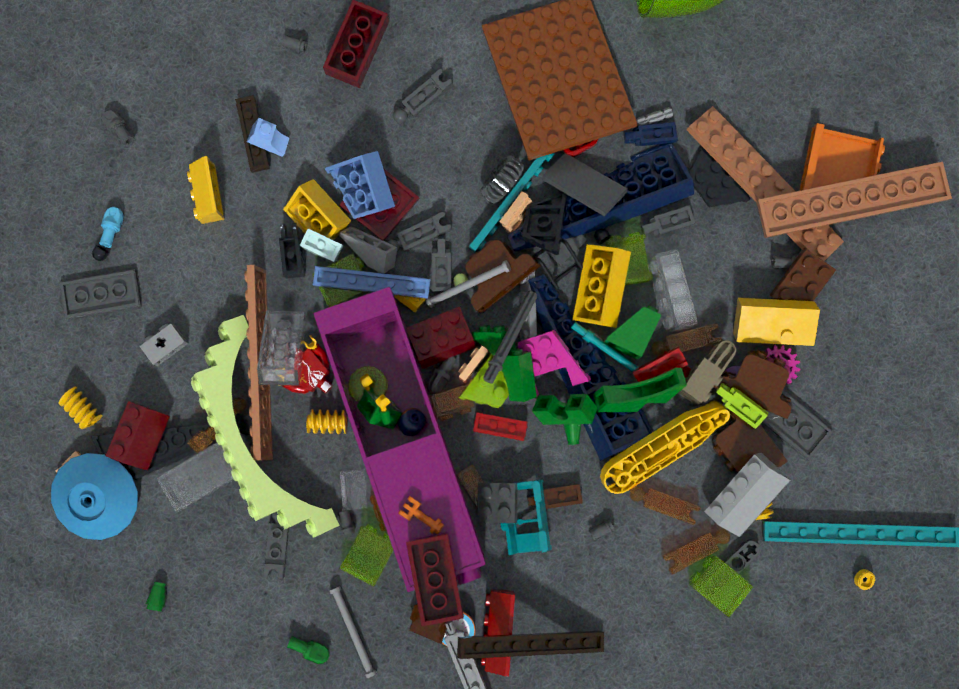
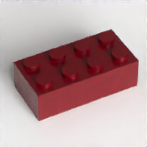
M352 0L323 65L325 74L360 88L389 24L388 13Z
M448 533L407 541L406 545L421 626L463 619L464 614Z

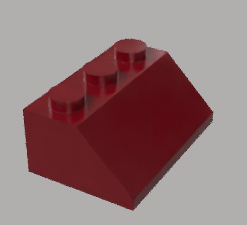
M128 401L106 457L127 465L149 470L170 416L136 402Z

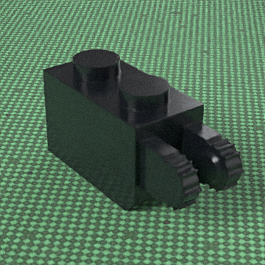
M292 223L293 236L287 237V228L285 224L280 225L281 238H279L283 276L286 279L304 277L303 250L300 246L301 238L299 237L297 223Z

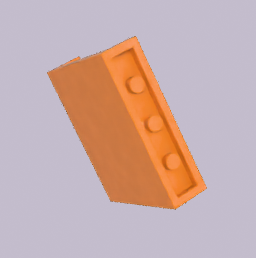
M817 123L812 128L799 191L879 174L881 170V163L879 161L885 150V145H883L884 138H880L878 141L824 129V124Z

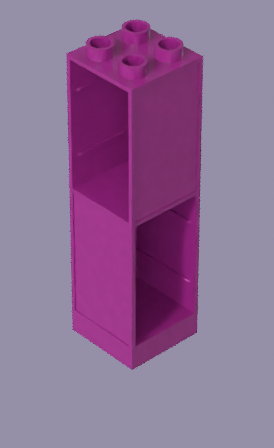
M387 287L313 313L407 592L413 591L415 588L406 542L437 535L430 533L431 528L413 516L411 521L398 514L399 510H403L406 513L409 512V510L403 507L404 503L411 507L413 506V503L407 499L409 496L421 503L419 510L435 521L438 518L442 520L444 527L439 534L448 533L458 584H465L482 577L480 567L486 565L485 556L391 288ZM368 373L374 382L369 385V387L373 388L374 393L380 396L384 394L385 397L397 405L401 412L409 408L421 410L426 418V424L421 432L415 436H406L399 430L398 423L394 429L368 423L356 407L365 389L360 382V378Z

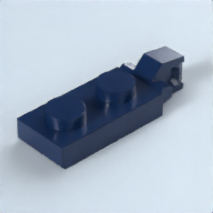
M675 122L640 125L638 128H634L633 132H625L624 143H635V146L676 143L678 141Z

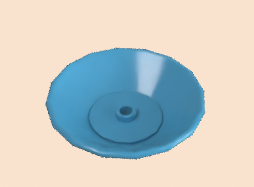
M86 453L71 458L58 470L51 485V503L57 518L68 531L84 539L103 540L118 535L131 523L137 510L138 491L132 475L119 461L106 457L105 454ZM87 497L91 498V503L87 501Z

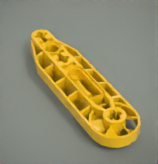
M711 401L705 406L682 413L605 463L600 474L602 484L609 492L614 494L629 491L701 445L717 428L729 420L730 412L722 403ZM611 477L614 483L607 486L606 479Z

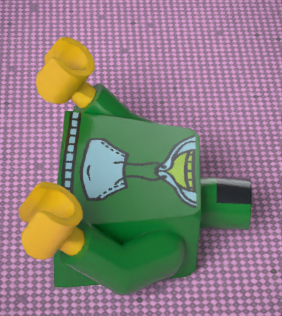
M368 373L360 378V382L365 388L363 390L364 393L356 407L368 423L394 429L403 412L384 394L381 396L375 394L373 388L369 387L374 382Z

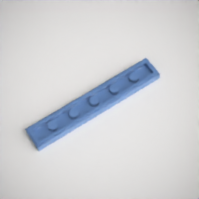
M315 266L313 286L372 293L390 287L394 295L428 299L430 279Z

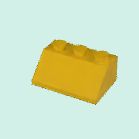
M204 156L189 164L190 171H187L188 180L190 183L192 182L193 187L190 190L191 198L195 201L196 208H193L194 216L202 224L224 220L216 167L208 156Z
M314 179L300 185L283 209L304 233H306L307 229H310L331 240L340 235V232L345 230L351 222L350 218Z

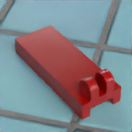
M678 346L633 370V374L636 380L641 382L662 375L674 368H683L688 365V362Z
M476 412L473 432L525 441L528 422Z

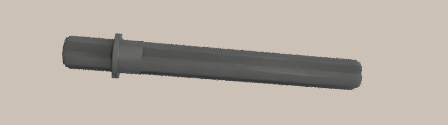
M527 292L492 361L488 362L489 367L483 376L484 381L492 384L498 372L503 370L502 365L537 299L535 292Z

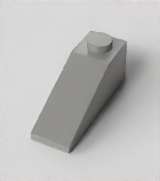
M352 226L340 232L339 236L368 267L383 274L395 267L396 246Z

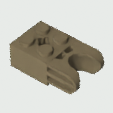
M722 341L713 346L706 357L696 362L687 378H685L687 386L679 394L694 405L706 402L712 395L710 390L714 386L717 387L722 381L723 377L721 375L735 356L736 346L730 341Z

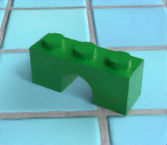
M570 394L567 404L559 401L554 395H540L537 397L532 412L543 425L592 424L598 407L587 394Z

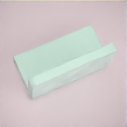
M307 229L300 244L303 249L338 265L339 261L337 258L343 248L342 244L310 229Z

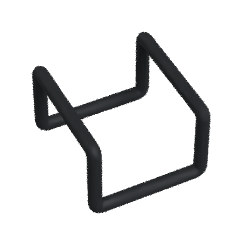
M561 238V242L565 244L577 264L573 265L556 279H553L542 260L538 258L546 250L541 249L533 255L556 290H559L556 282L576 268L580 271L583 269V265L571 246L563 238Z

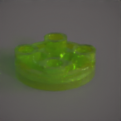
M364 366L357 369L351 375L349 391L357 402L360 401L365 389L360 382V378L367 373L374 382L369 385V387L373 388L374 393L380 396L382 394L386 395L388 388L387 379L379 369L372 366Z

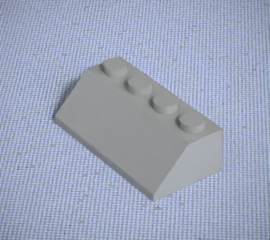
M754 454L704 512L719 526L740 537L791 479L764 454Z

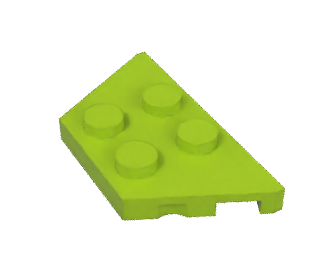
M492 354L489 355L458 398L472 400L478 404H488L495 408L502 406L509 396L503 372H498L492 384L484 381L483 378L489 367L488 362L492 361L494 357Z

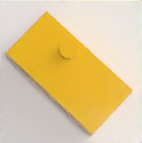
M587 244L573 320L617 328L631 255L630 251Z
M738 298L733 334L737 342L814 346L820 309L815 301Z

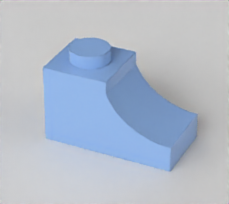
M258 118L252 125L247 142L283 157L289 137L281 134L276 129L275 124Z

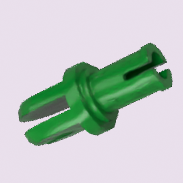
M291 636L287 648L302 653L304 659L316 664L325 663L330 656L329 649L325 645L313 640L307 643Z

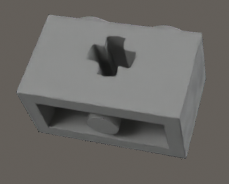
M165 324L159 328V332L156 335H150L145 338L140 348L153 365L159 366L189 343L176 325ZM161 340H165V342H164L165 347H162V346H161V345H162Z

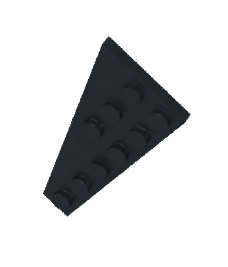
M209 424L167 428L163 433L149 470L124 463L121 464L128 470L135 481L217 444L216 432ZM114 434L91 436L98 454L106 455Z

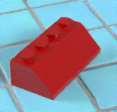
M491 589L490 594H486V606H489V614L485 613L484 625L488 626V631L483 636L512 635L514 591ZM510 657L482 658L481 665L485 666L486 672L509 677Z

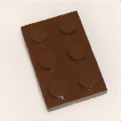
M803 248L770 296L776 300L814 301L836 269Z

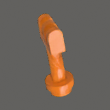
M409 496L407 499L413 503V506L411 507L404 503L403 507L409 510V512L406 513L403 510H399L398 514L411 521L413 516L431 528L430 533L438 535L444 527L442 520L438 518L435 521L419 510L421 503Z

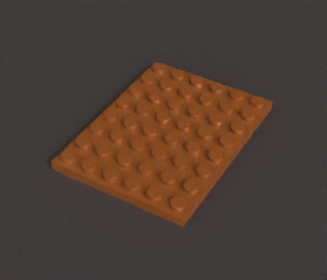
M561 0L482 25L486 42L528 161L637 127L636 118L591 0Z

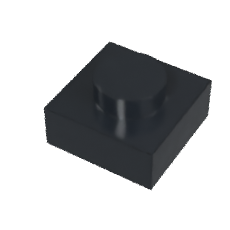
M237 413L235 420L239 432L250 435L252 418L250 415Z

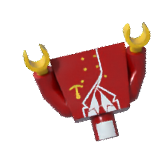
M309 335L312 339L310 344L303 340L307 349L285 375L276 372L280 376V380L274 381L272 379V382L276 385H282V387L295 393L306 394L309 391L314 392L318 387L326 394L333 386L326 379L330 373L328 370L330 363L326 352L316 343L314 337Z

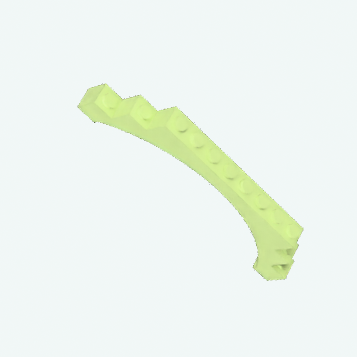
M244 315L222 322L218 327V334L224 342L207 349L205 360L209 366L211 365V368L195 373L191 378V385L200 396L199 403L208 414V423L216 432V441L224 450L223 456L225 461L230 463L232 477L239 483V491L241 497L244 500L246 499L250 516L254 517L255 521L277 512V520L284 529L306 521V529L310 535L312 534L313 538L340 526L332 508L326 510L310 505L284 491L261 470L250 455L236 424L231 392L235 360L244 338L247 337L246 332L249 325Z

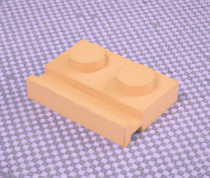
M523 191L499 221L509 234L521 227L525 221L527 205L533 203L528 194Z
M481 346L480 349L476 347L470 355L472 360L468 365L464 363L459 369V379L466 383L487 355L488 350L485 347Z

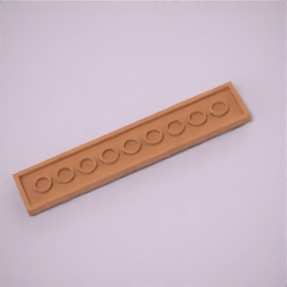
M713 106L687 128V131L755 202L762 198L796 192ZM829 225L787 233L802 250L803 248L807 249L823 261L844 242Z
M943 162L762 198L756 202L764 237L768 238L952 199L944 164Z
M247 265V271H245L244 276L247 282L245 298L248 301L246 318L249 321V328L246 334L249 340L247 356L250 359L248 377L251 379L248 393L251 398L249 415L252 418L250 435L253 437V445H251L250 452L255 461L273 460L266 270L256 265Z

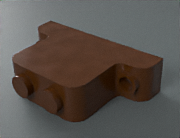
M499 240L488 241L480 252L472 254L469 258L470 260L466 263L465 269L469 276L474 278L501 265L505 260L510 264L511 271L503 272L477 284L478 290L471 298L472 306L476 311L484 313L540 267L536 258L526 253L521 254L517 258L506 243Z
M764 351L748 352L738 374L728 371L722 373V381L717 387H714L717 389L722 383L730 389L734 387L763 409L785 419H788L791 413V399L782 395L790 375V368L785 360L777 357L775 359L770 358Z
M728 409L732 422L713 436V450L718 456H723L726 460L724 464L730 472L738 473L752 456L758 453L764 454L777 467H781L788 462L761 425L755 429Z

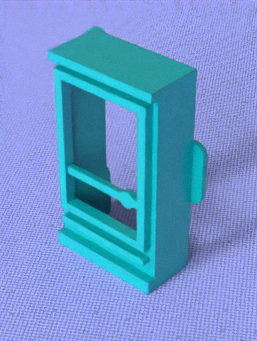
M543 479L516 482L518 483L517 490L533 489L537 519H518L517 523H500L501 529L506 531L509 555L552 550L549 539ZM538 522L539 532L518 534L517 524Z

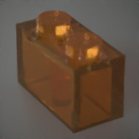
M467 384L430 396L438 419L442 418V421L454 418L453 414L460 412L463 415L472 412L471 408L474 407L473 401L458 398Z

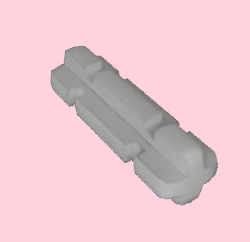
M667 107L662 111L659 110L647 114L646 117H638L636 120L637 125H650L663 121L664 118L665 120L672 118L673 112L670 107Z

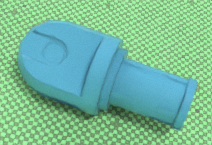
M117 207L108 208L104 213L101 227L104 230L99 244L106 248L112 247L114 235L120 231L122 226L123 212Z

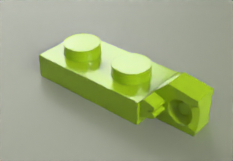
M723 383L717 388L716 393L723 397L724 406L756 429L768 416L769 412L734 387L730 389Z

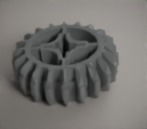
M512 155L505 157L489 174L481 187L480 194L493 204L499 202L515 185L522 174L524 165L518 158Z

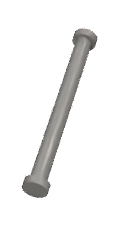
M505 260L501 265L434 297L429 296L426 302L430 308H433L435 304L498 274L511 271L510 264Z
M338 586L329 592L335 598L365 668L366 678L372 677L377 674V671L372 667L340 592L342 589Z

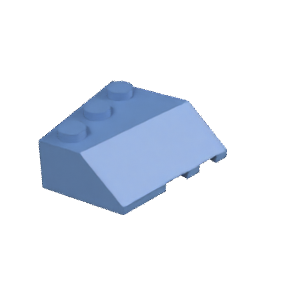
M378 151L360 155L325 168L328 174L331 173L334 178L333 184L336 189L339 188L342 192L343 201L353 219L395 207Z

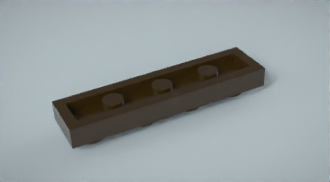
M251 95L235 99L250 171L254 173L270 169L267 151L247 142L252 125L259 118L255 97Z

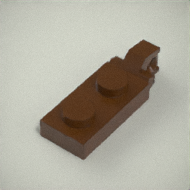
M580 484L543 489L546 509L583 503ZM534 497L527 498L529 506L536 505Z

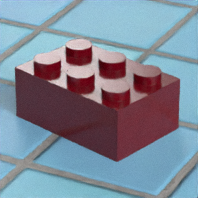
M460 306L406 328L422 369L476 348Z

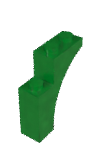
M490 325L480 326L479 330L473 331L472 337L473 340L483 345L494 356L508 328H505L504 325L490 328ZM514 341L502 365V372L507 383L509 400L526 402L537 397L531 352L523 351L521 348L516 349Z
M674 368L645 381L625 385L602 386L593 396L598 412H638L647 403H667L686 387L687 383L682 368Z

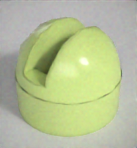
M463 273L457 274L453 280L454 287L468 281V277Z

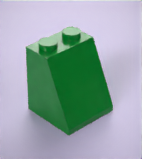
M643 307L611 333L603 342L614 350L638 360L642 357L661 314L654 307Z

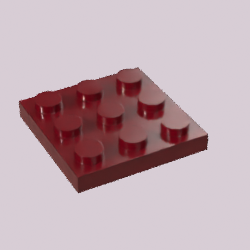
M385 169L384 172L395 207L356 218L359 223L383 241H385L420 199ZM342 201L339 206L351 215L344 201Z

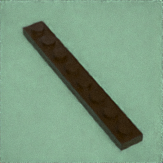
M604 632L458 637L457 658L473 659L604 652Z

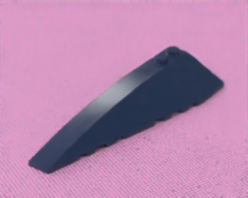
M673 143L661 144L631 157V163L627 165L621 163L610 174H604L606 177L627 188V193L605 216L569 196L562 238L568 239L599 230L694 195L693 179ZM523 226L508 235L514 251L536 247L523 240Z
M541 275L529 279L531 291L537 294L535 301L536 309L544 333L555 330L569 348L570 354L575 360H578L579 366L591 378L588 382L572 386L567 369L565 367L560 368L559 372L569 395L587 394L596 405L593 394L602 386L625 385L624 381L622 383L619 381L614 367L608 365L605 361L606 357L602 351L593 343L586 342L582 339L583 336L571 328L574 322H577L579 325L581 323L573 320V316L568 311L570 308L566 303L561 302L558 298V292L553 288L546 276ZM642 408L638 412H598L597 410L592 424H583L600 461L629 448L653 432Z

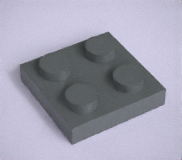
M478 483L477 522L517 523L518 483Z

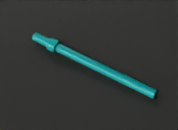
M574 322L571 326L574 331L583 336L582 339L588 343H593L631 372L639 368L597 338L590 329L586 330L577 322Z

